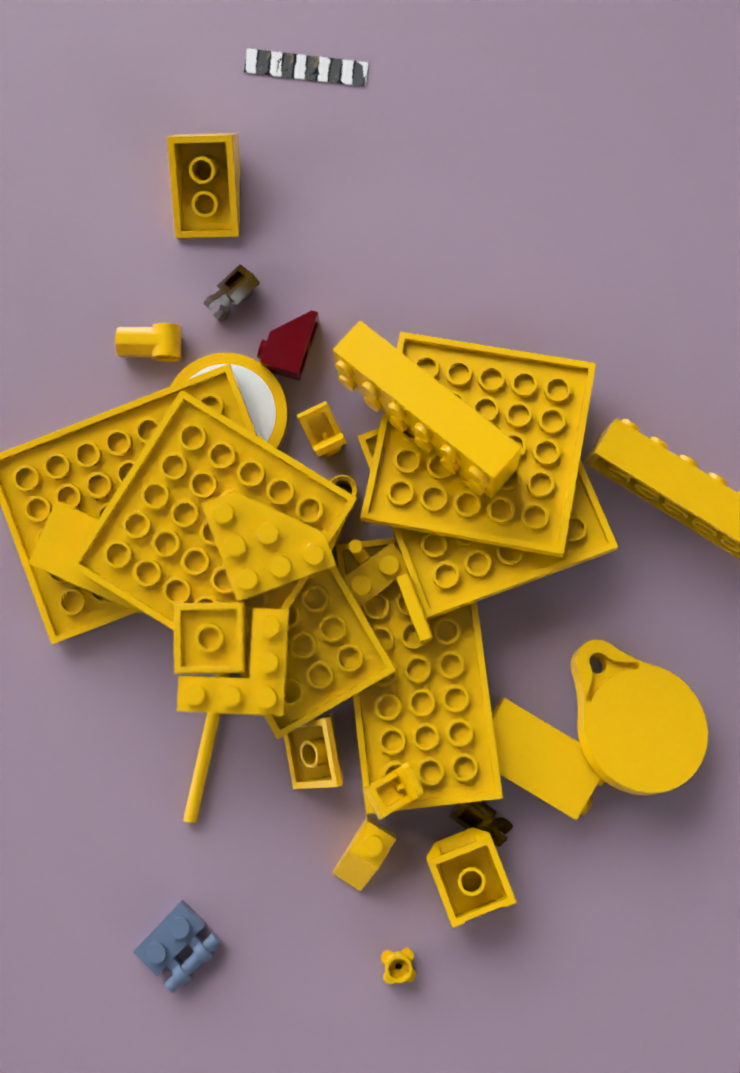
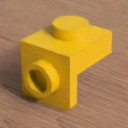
M326 401L297 415L317 457L334 455L341 450L342 445L347 443Z
M407 763L362 788L379 819L386 817L412 800L424 795V791L421 788L422 781L418 773L411 769Z

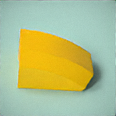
M472 827L436 841L426 856L452 928L500 907L505 908L517 903L489 832Z

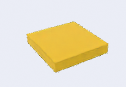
M245 602L174 603V674L246 673Z

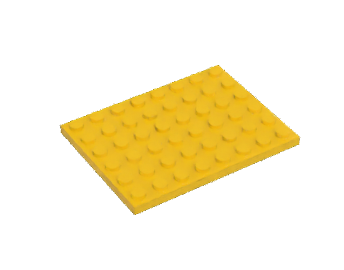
M230 364L0 453V505L52 645L138 613L28 564L55 501L72 505L78 508L77 510L99 519L180 390L185 391L258 436Z

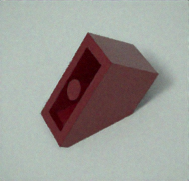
M311 310L271 330L268 339H263L258 349L257 358L261 359L260 364L272 373L300 381L320 321L318 312Z

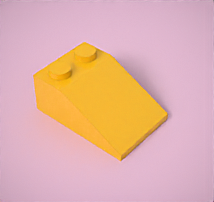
M238 133L167 136L175 238L239 237L240 151Z

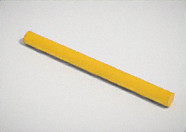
M216 673V676L229 677L230 673ZM207 713L183 819L189 823L197 822L221 713Z

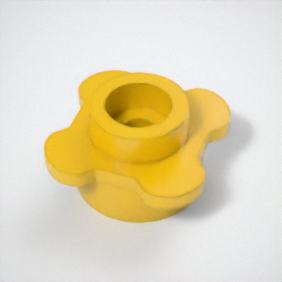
M405 947L397 952L385 950L381 954V961L385 965L383 979L387 984L393 985L394 983L412 982L415 980L416 971L412 966L414 952L410 948ZM397 963L402 965L400 969L395 967Z

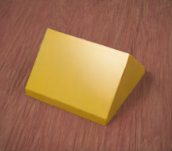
M333 714L317 716L284 735L293 789L343 786L344 776Z

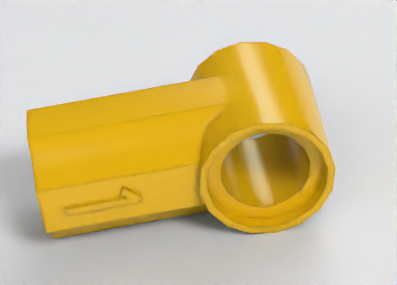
M156 323L153 327H117V332L115 333L116 353L119 357H152V359L162 362L180 361L182 327L173 323Z

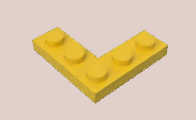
M253 608L250 678L179 675L177 711L284 716L289 609Z

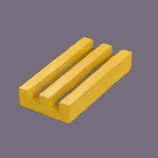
M406 573L396 577L420 644L430 641L432 633L410 574Z

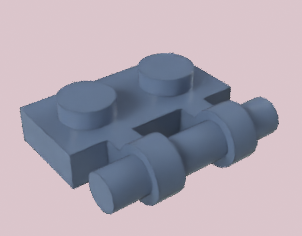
M182 899L140 943L133 953L156 976L167 966L172 971V975L165 982V986L174 993L182 984L186 985L193 978V972L203 961L207 963L215 955L214 950L222 941L213 932L206 940L198 934L206 922ZM188 944L194 952L183 963L177 955Z

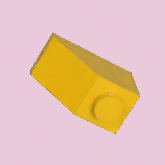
M367 814L332 874L361 891L379 869L396 841V832Z

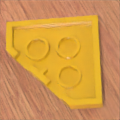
M235 491L201 503L237 602L336 566L325 533Z

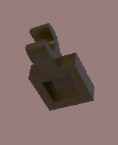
M239 264L217 285L219 290L207 297L203 304L210 311L220 304L219 310L213 316L219 322H222L230 314L231 303L234 302L237 305L240 301L247 299L260 282L252 272Z
M484 801L459 803L452 809L449 815L451 819L466 830L473 827L489 832L494 845L498 847L507 841L508 838L505 835L513 828V824L506 818H494L497 811Z

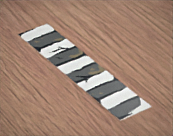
M247 48L244 73L366 86L368 62Z

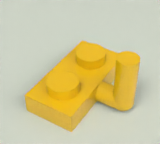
M359 540L350 541L349 551L359 566L343 578L359 606H362L397 580L396 577L406 574L408 570L402 554L393 542L370 558Z

